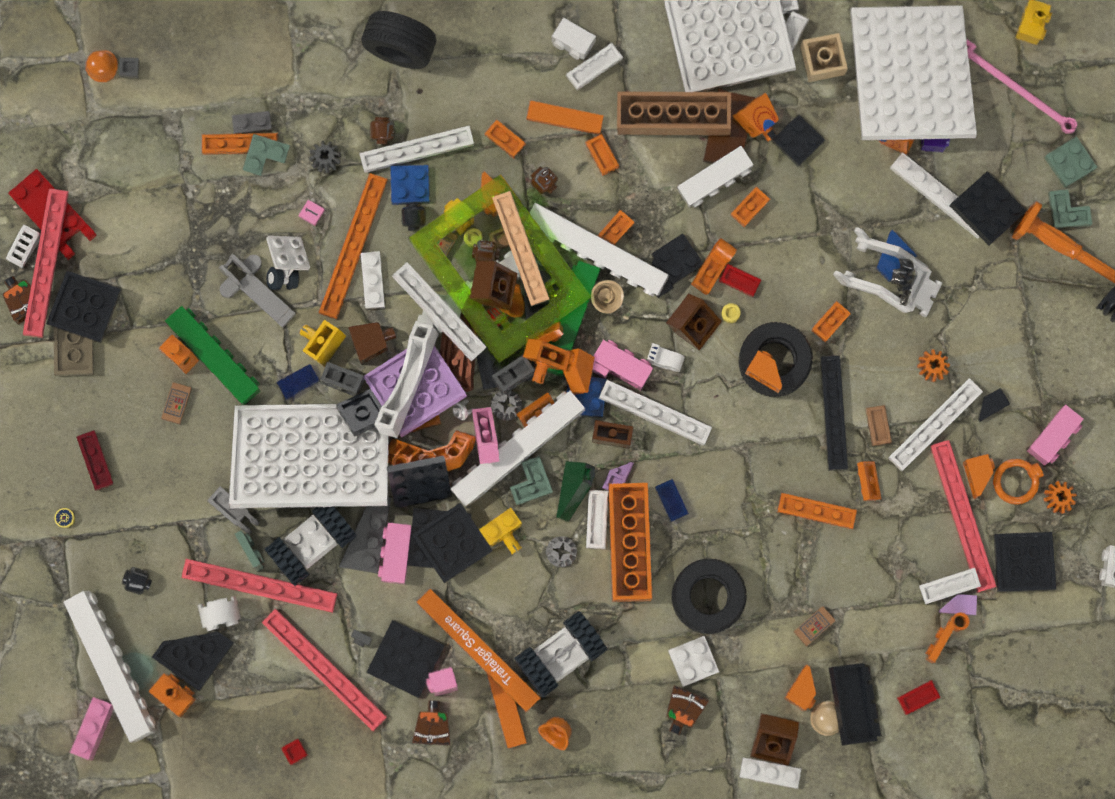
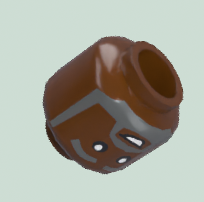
M375 117V120L370 122V138L376 140V144H387L388 140L394 138V122L390 121V118Z
M540 166L530 176L532 178L530 181L531 185L540 194H545L546 192L551 194L558 187L556 185L558 177L549 167L542 168Z
M479 240L477 244L473 245L472 259H475V263L477 261L499 260L500 249L497 248L494 241Z

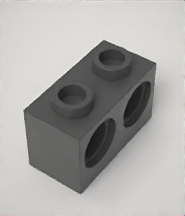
M522 355L492 375V381L501 394L505 395L532 377L535 370Z
M327 362L320 379L323 385L352 396L360 393L365 381L363 375Z

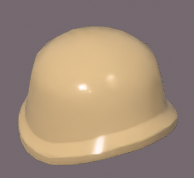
M611 280L597 283L591 292L593 306L602 313L616 311L622 305L624 299L621 286Z
M826 701L816 705L810 715L813 729L825 736L838 733L839 728L834 702Z

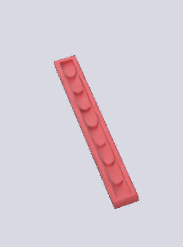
M49 189L23 329L24 336L43 338L69 195L68 191Z
M947 440L933 444L930 448L969 569L975 568L981 587L976 588V591L978 593L995 588L997 586L950 441Z
M186 559L181 576L183 579L331 613L334 611L338 595L333 592L302 585L294 586L289 582Z
M276 608L262 622L373 732L387 718Z

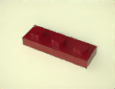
M93 430L76 436L95 491L114 485L96 431Z

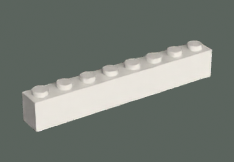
M534 203L524 222L529 225L527 229L536 234L538 231L544 233V238L553 243L555 240L562 243L560 247L571 251V249L577 251V256L586 261L588 258L594 260L593 265L604 269V267L610 269V274L619 279L621 276L627 278V283L636 288L640 285L645 288L643 292L652 297L654 294H660L670 276L537 203Z
M571 391L568 393L562 392L556 398L557 402L553 405L549 403L541 410L543 413L540 416H533L527 421L528 425L523 430L521 428L517 429L512 434V439L508 442L504 440L498 445L499 462L484 463L478 467L474 465L467 471V476L463 479L459 477L452 483L453 487L451 490L466 508L585 411L584 406Z
M82 591L64 601V604L129 742H137L157 731L155 728L156 722L146 709L148 706L138 692V684L135 680H132L130 667L122 659V651L113 640L114 634L105 623L106 617L96 604L98 603L96 596L91 591Z

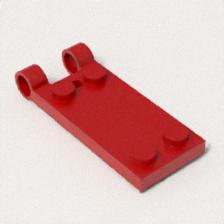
M36 168L9 191L8 194L38 228L42 230L49 189L55 188ZM67 202L59 251L69 260L75 255L73 250L66 244L69 239L79 231L89 241L93 240L97 234ZM69 228V231L64 232V229Z

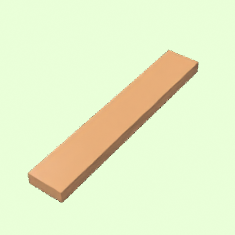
M511 191L492 197L531 306L549 300Z

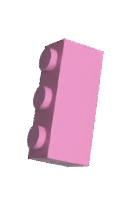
M603 340L594 354V361L608 368L610 374L641 391L652 373L651 363L644 359L638 360L629 350L625 349L623 351L617 348L618 345L611 340Z
M1064 405L1029 447L1027 452L1044 466L1049 462L1052 464L1059 456L1057 454L1059 449H1064L1070 443L1069 437L1071 434L1074 433L1076 435L1082 428L1080 423L1084 419L1067 405Z
M491 407L472 409L480 464L499 462L498 442Z
M388 523V527H384L383 539H386L385 547L382 546L381 558H384L383 566H379L378 577H382V582L405 585L411 525Z
M452 667L429 673L430 678L426 679L430 693L434 692L435 696L458 690Z
M95 697L92 698L70 753L93 761L114 710L112 704Z

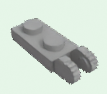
M219 487L207 501L235 526H239L250 535V529L243 525L241 521L247 517L256 526L260 522L249 514L246 508H230V494L222 487Z

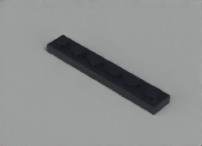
M821 356L820 365L828 471L847 470L848 461L840 356Z

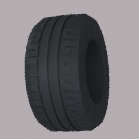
M376 11L371 14L361 38L363 47L369 53L391 64L410 69H421L427 66L437 42L435 33L423 23L408 16L389 11Z
M782 322L765 323L753 329L745 338L739 352V370L743 380L753 391L755 390L757 393L769 397L786 396L796 391L806 381L812 368L813 351H811L812 348L808 339L798 328L796 329L794 326ZM770 343H778L785 346L793 356L791 370L787 374L780 376L782 388L779 393L745 374L758 350L760 351L763 346Z
M705 558L692 562L680 572L673 585L671 598L675 614L682 624L692 629V631L700 632L701 634H714L730 628L740 618L746 606L747 591L743 578L733 566L722 560ZM705 578L718 580L723 584L727 592L726 605L720 612L715 614L699 612L691 601L693 586Z

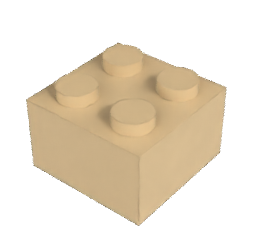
M839 33L802 41L800 49L808 82L846 74L848 68Z

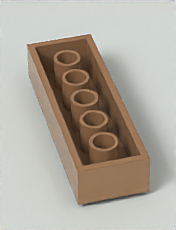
M617 92V135H730L731 92Z

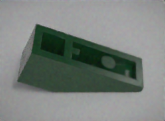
M566 461L556 518L565 522L570 521L592 486L595 477L594 466L584 462Z

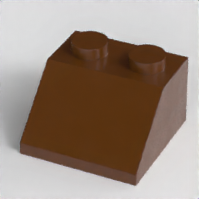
M477 261L470 299L483 305L511 310L518 273L496 261Z
M688 293L666 324L675 334L700 351L722 320L703 299Z
M761 713L750 757L789 766L798 737L799 722Z

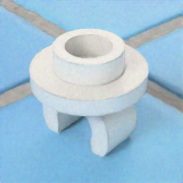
M464 400L462 403L457 402L453 405V414L456 418L465 420L472 413V409L467 410L465 407L469 402L468 400Z

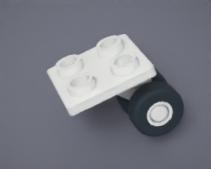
M268 236L266 240L275 266L269 268L267 272L266 282L268 287L272 290H279L283 284H286L287 290L296 289L299 284L298 270L310 269L301 237Z

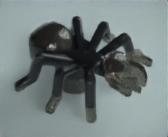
M901 258L899 259L900 268L893 269L892 284L897 285L898 292L902 291V294H899L897 297L901 298L900 305L906 306L912 293L910 291L912 287L908 281L913 279L914 264L910 259Z

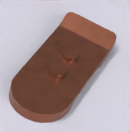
M467 299L462 308L460 319L478 337L481 318L480 310L474 302ZM442 332L440 355L464 392L472 391L474 389L476 358L470 361L455 343Z

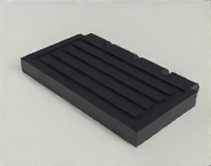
M864 663L828 668L841 745L878 741L877 737L882 736L880 723L874 722V719H879L876 703L871 704V700L875 699L873 684H868V681L872 680L870 666L865 667Z

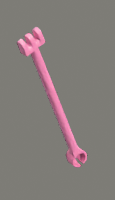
M966 39L968 58L1057 121L1064 133L1071 134L1077 128L1075 119L1061 116L974 53L976 45ZM1065 125H1070L1071 129H1066Z

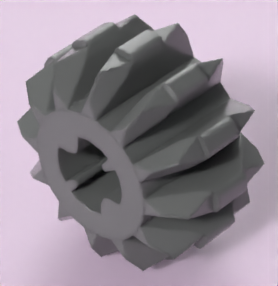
M321 141L322 146L320 147L318 144H315L316 150H310V154L313 156L309 157V161L313 162L312 167H318V172L320 173L323 169H325L326 173H329L330 167L332 170H336L334 164L338 165L341 163L338 159L341 157V153L337 152L338 146L332 147V142H328L326 146L324 141ZM325 154L327 156L328 154V159L325 160V158H323L322 160V155Z

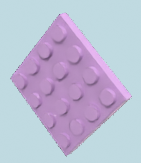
M435 346L399 433L401 437L467 397ZM407 349L364 375L365 381L381 406L386 403L397 384Z

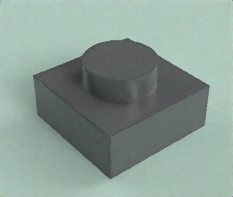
M120 58L119 77L139 78V58Z
M354 629L351 635L354 638L353 642L361 647H364V645L370 646L373 641L372 638Z

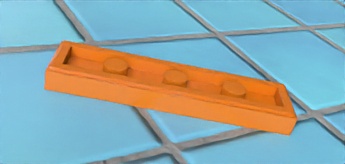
M530 100L526 120L600 135L604 115Z
M278 133L202 135V154H247L253 134L278 141Z
M781 493L777 512L853 529L857 510Z
M487 674L507 748L526 744L515 701Z

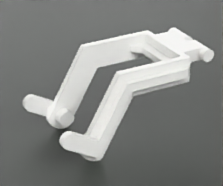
M856 227L854 232L858 236L856 238L858 250L866 252L868 248L895 256L898 259H910L916 274L911 284L912 289L909 290L911 295L900 299L883 286L854 278V274L850 271H846L845 274L835 271L833 275L842 285L879 296L903 313L913 311L917 307L921 310L920 315L927 317L933 304L930 297L936 298L942 282L930 280L929 276L932 271L928 269V266L901 247L871 239L864 230Z

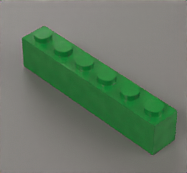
M578 261L577 266L573 265L570 276H573L571 283L567 282L564 293L567 295L564 301H560L557 310L560 311L559 317L554 318L552 323L553 325L560 321L563 326V335L555 342H548L549 344L567 351L573 349L591 298L592 289L600 273L599 267L582 261ZM547 369L548 373L563 377V370Z
M180 306L165 320L166 324L242 405L248 404L261 392L258 388L260 383L253 376L249 378L245 374L246 368L240 362L236 364L232 360L234 358L233 354L228 349L223 350L219 346L221 344L219 339L215 335L211 337L207 333L209 329L202 321L198 323L194 319L196 315L190 308L185 309L183 306Z

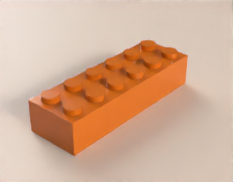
M648 483L609 484L612 602L651 601Z

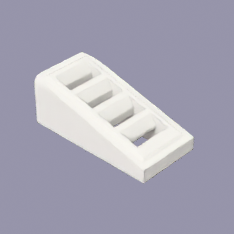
M23 224L6 260L23 269L40 241L41 234ZM26 234L33 236L32 240L27 238ZM24 240L27 243H29V246H26L21 242ZM18 247L26 250L25 254L17 250ZM17 254L23 258L22 260H19L13 257V255Z

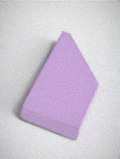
M630 462L610 470L602 489L608 491L609 484L626 483L634 463Z
M957 594L939 610V613L956 614L962 612L966 615L975 616L977 596Z

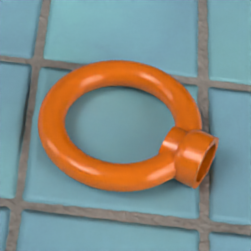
M1010 459L1000 464L996 469L993 477V486L995 492L1003 501L1014 505L1024 504L1036 495L1039 489V479L1044 474L1038 463L1031 465L1022 459ZM1018 466L1024 468L1032 480L1030 490L1023 496H1010L1001 486L1002 474L1010 467Z

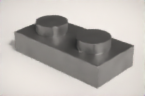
M269 111L232 115L234 134L272 131Z

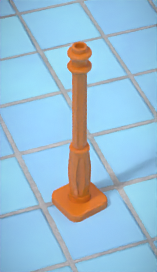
M1036 201L1028 208L1013 232L1012 238L1019 240L1026 232L1032 233L1047 246L1070 257L1072 260L1077 259L1115 283V270L1084 251L1082 245L1077 244L1062 231L1040 220L1037 215L1042 208L1041 203Z

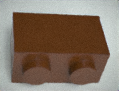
M595 420L592 443L630 449L633 426Z

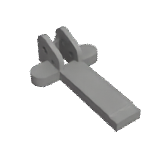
M231 254L229 260L219 267L220 271L227 277L220 286L221 295L224 298H231L239 290H242L276 323L284 328L296 314L254 276L262 266L260 257L250 255L242 263L234 254ZM232 263H235L247 274L241 281L227 269Z

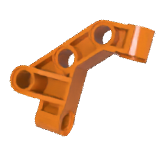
M457 430L448 445L430 451L398 439H392L388 445V463L398 465L444 456L447 471H451L464 464L474 448L476 438Z

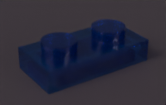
M308 364L279 380L277 384L287 400L320 382L311 364Z
M673 479L655 486V490L670 522L689 514Z

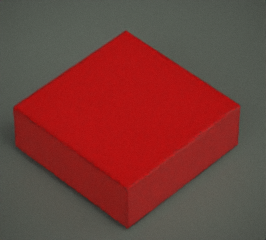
M299 738L281 748L290 765L308 756Z

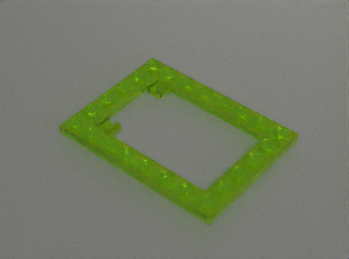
M501 174L408 238L499 363L526 345L528 339L536 338L591 298V295ZM511 191L533 253L552 277L544 283L547 294L551 297L548 300L549 304L523 323H516L515 325L507 320L504 312L495 319H492L482 304L470 299L471 289L437 245L438 241L494 203L492 197ZM555 283L560 288L558 291H555L552 286ZM500 323L504 329L500 330L497 324Z

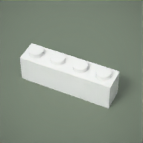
M742 146L677 186V190L688 207L693 205L695 208L704 202L703 198L709 195L711 198L720 192L719 188L722 186L729 187L735 183V178L739 175L744 177L752 172L750 168L753 167V163Z

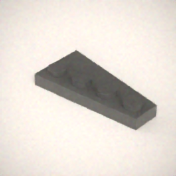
M388 497L387 506H366L355 530L357 537L349 543L339 568L378 574L381 548L384 542L383 530L387 525L391 497Z

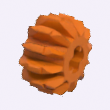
M934 349L931 350L930 354L925 351L923 353L924 357L920 356L918 359L921 363L917 365V368L923 369L919 372V375L925 373L926 381L930 377L932 382H935L937 378L942 380L944 378L943 375L949 373L945 368H949L950 363H944L948 357L944 356L942 358V351H939L937 355ZM933 362L936 363V368L932 369V365L929 364H932Z
M1059 481L1055 482V486L1052 484L1048 485L1049 490L1044 491V494L1048 497L1043 499L1044 502L1050 503L1046 508L1053 507V513H1057L1059 509L1061 514L1065 513V509L1067 511L1072 510L1071 505H1075L1076 501L1071 498L1077 496L1076 493L1071 494L1070 492L1074 488L1071 486L1067 489V482L1061 485ZM1058 494H1061V498L1063 499L1062 501H1058Z

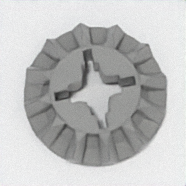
M509 391L505 395L498 392L491 401L492 412L501 420H512L521 411V399L513 391ZM508 397L509 404L515 407H508L506 412H504V406L500 403H504Z
M565 536L555 537L548 543L546 548L547 559L557 567L569 566L577 555V548L574 542ZM562 544H564V550L568 553L563 554L561 560H559V553L555 550L560 549Z

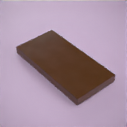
M718 90V92H729L724 90ZM731 92L730 135L708 136L703 162L713 164L738 147L742 146L743 149L745 148L747 132L733 118V115L753 101L755 97Z

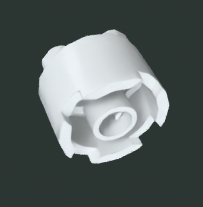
M236 596L231 597V601H227V598L207 602V607L204 608L203 604L197 605L202 627L207 628V631L218 629L219 624L226 623V627L238 624V620L241 619Z

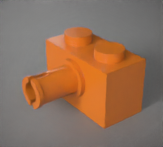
M528 339L523 357L537 364L531 381L543 384L548 368L566 371L571 352L542 340Z
M164 673L149 692L178 717H182L196 699L193 697L195 693L187 686L182 688L178 684L180 680L173 674L168 676Z

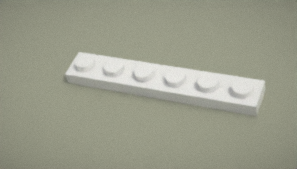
M466 126L360 153L364 173L474 146L470 127Z
M902 152L890 169L978 239L979 236L949 206L958 196Z
M408 262L392 275L399 285L470 361H473L486 349V346Z
M969 378L888 459L902 472L983 391Z
M609 380L606 381L599 396V399L703 446L712 427Z

